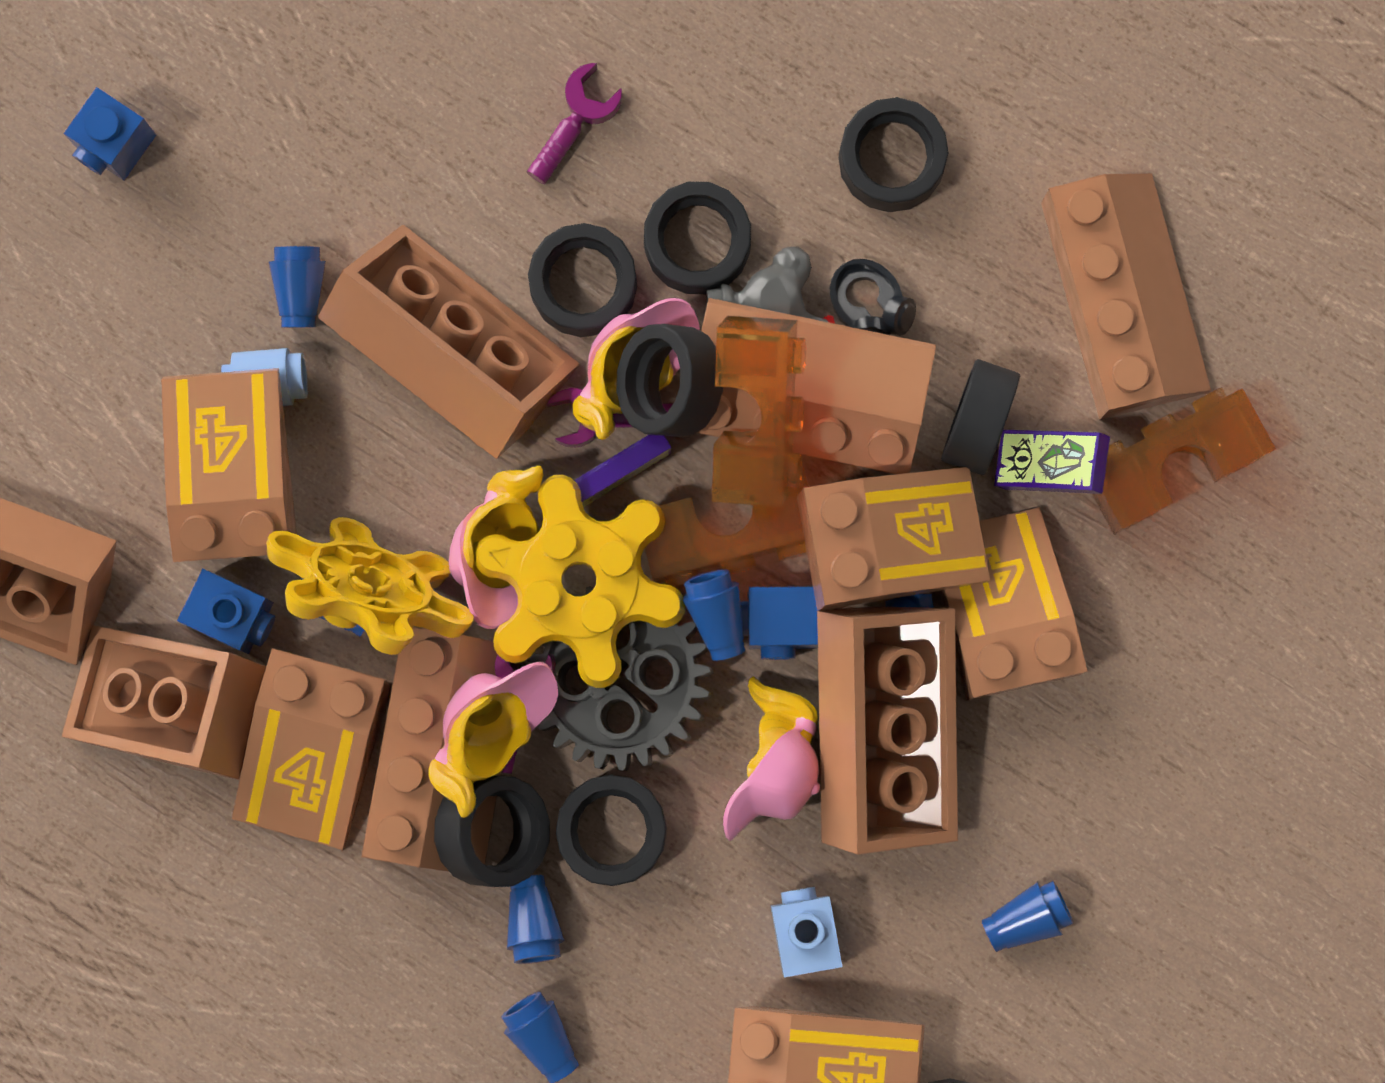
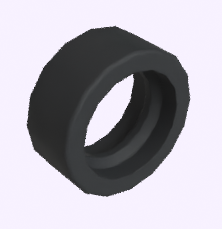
M895 97L875 100L857 111L845 127L838 159L841 178L854 197L870 208L886 212L910 210L931 196L941 182L949 152L946 133L936 116L918 102ZM895 122L907 125L919 134L925 144L927 159L924 170L916 180L906 186L890 188L877 184L867 176L861 166L859 152L863 139L872 129L881 124Z
M688 181L668 189L652 204L644 222L645 254L652 271L668 287L685 294L706 295V289L720 288L721 284L729 285L742 273L751 250V223L743 204L729 190L711 182ZM690 206H706L717 211L727 221L731 231V246L726 257L717 266L705 271H690L678 266L669 257L664 245V231L669 220L678 211Z
M586 223L563 226L546 236L533 253L528 271L531 298L543 320L559 332L577 337L598 335L615 317L627 314L633 307L638 287L634 259L624 242L606 228ZM585 247L599 251L610 260L615 268L617 283L614 295L605 306L595 312L580 314L568 311L557 303L550 290L549 277L552 266L561 255L571 249Z
M654 324L647 325L635 333L624 348L617 369V395L621 411L630 425L644 434L673 437L692 436L704 429L717 412L723 393L724 369L719 350L707 334L694 327ZM673 349L677 354L680 366V387L674 404L667 412L662 405L659 382L663 363Z
M980 359L975 361L943 449L942 462L959 468L967 467L971 472L979 475L986 474L1015 397L1020 379L1018 372Z
M605 775L588 779L571 791L559 810L556 826L560 854L572 871L591 883L607 886L634 882L650 871L664 851L667 835L664 811L653 793L632 778L616 775ZM611 795L626 798L634 803L643 814L647 828L645 842L638 854L626 863L617 865L601 864L590 858L581 847L577 833L579 818L585 808L596 799Z
M492 776L484 780L473 782V787L476 795V805L473 812L466 818L460 816L455 803L446 797L442 799L435 817L434 842L441 862L453 877L470 885L512 887L530 878L543 862L550 842V819L544 800L532 785L514 776ZM498 796L509 807L513 819V839L508 853L497 865L487 866L475 854L471 842V823L477 808L486 797Z

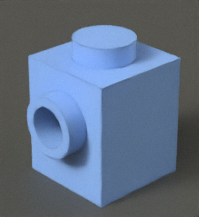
M815 887L781 892L782 904L771 905L770 907L784 978L842 967L830 896L817 897Z

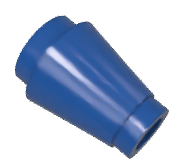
M274 247V261H269V267L279 316H281V328L316 327V316L326 261H320V247Z
M729 570L711 571L685 581L684 586L687 595L684 596L683 602L707 649L710 651L712 660H725L745 652L739 583L732 581Z
M531 875L530 878L510 887L507 950L513 951L514 963L516 964L538 963L561 957L559 944L565 941L548 888L545 886L544 876Z
M1037 881L992 913V916L982 920L985 932L996 952L1005 948L1009 949L1063 935L1061 929L1074 924L1068 907L1054 881L1043 886Z
M540 991L535 992L520 1000L503 1013L501 1018L507 1026L504 1034L541 1074L545 1075L549 1083L558 1082L571 1074L579 1066L553 1000L546 1001Z

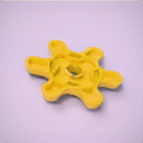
M553 475L541 484L538 491V502L543 513V523L536 536L525 541H515L503 535L492 534L480 540L474 549V562L478 570L490 578H499L509 582L515 588L518 595V606L515 613L495 631L493 639L494 649L499 657L506 662L520 663L529 659L536 649L544 643L550 641L563 642L570 646L576 654L578 672L581 679L591 687L606 688L619 678L621 672V660L616 649V639L618 633L625 625L630 622L643 621L659 628H668L677 624L685 613L684 597L680 591L671 585L651 581L644 574L641 567L643 550L650 542L657 539L664 530V513L656 503L643 499L629 504L616 519L607 522L597 521L590 517L583 509L581 491L578 484L568 476ZM576 564H586L596 574L594 589L589 594L581 597L569 594L562 585L563 574L569 567Z
M344 517L335 518L331 521L329 525L330 542L328 543L312 542L288 531H274L268 536V559L274 565L289 570L303 578L302 580L289 582L285 590L287 610L296 617L310 620L324 616L332 625L346 629L354 628L358 624L366 631L370 644L376 650L389 655L401 653L412 641L414 626L429 629L448 638H457L473 623L474 615L471 614L466 606L447 599L433 590L439 587L450 574L449 562L440 555L428 551H416L406 555L395 554L378 546L372 538L371 531L363 523Z

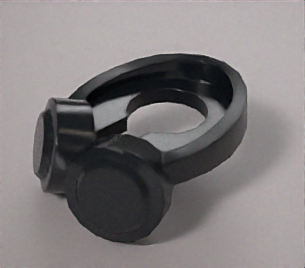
M853 259L843 263L835 271L829 287L830 299L835 314L845 326L886 335L894 334L901 336L909 331L915 319L916 304L913 299L902 295L896 278L889 270L872 260ZM861 280H868L876 284L879 288L877 303L883 310L882 317L871 316L865 307H857L848 302L847 292L849 287Z

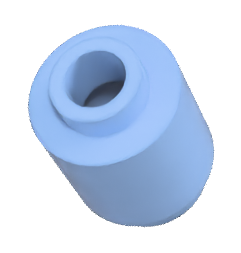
M288 348L233 352L231 364L222 365L221 372L279 368L283 406L293 405L294 399H305L308 395L307 369L304 354H290Z

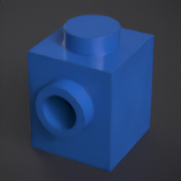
M98 87L95 88L63 133L77 148L72 154L76 160L100 176L107 169L124 181L156 137L155 132L143 117Z
M202 568L177 621L249 654L254 644L259 647L264 644L272 630L276 616L269 613L274 602Z
M749 587L748 601H740L743 635L748 636V649H761V659L763 660L796 659L795 649H818L817 606L813 587Z

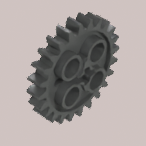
M591 586L586 587L585 595L589 594L594 588ZM643 621L627 624L630 629V639L625 647L617 650L621 660V668L629 665L625 672L627 679L657 703L658 709L654 713L649 712L628 690L616 685L611 688H594L589 686L582 694L572 695L566 687L565 679L569 669L578 664L575 652L570 646L559 641H550L542 644L545 647L543 654H533L527 661L530 663H545L548 655L554 654L556 660L554 675L558 685V697L553 710L538 725V728L542 731H547L557 727L560 730L553 742L555 748L562 749L571 742H575L572 759L577 762H582L591 751H594V765L597 769L604 770L611 755L615 756L616 764L620 771L629 770L631 755L636 754L643 766H652L651 749L655 747L665 756H672L673 750L669 741L672 735L686 741L691 739L688 730L683 725L686 718L695 721H703L705 718L700 711L693 707L695 699H710L712 697V693L698 686V679L714 674V669L697 664L696 659L709 650L705 643H690L689 639L698 631L694 621L681 626L675 624L668 628H659ZM660 658L668 659L674 671L671 682L663 689H651L645 677L648 666L654 660ZM623 701L628 702L634 710V723L626 732L616 734L609 727L608 713L615 704Z

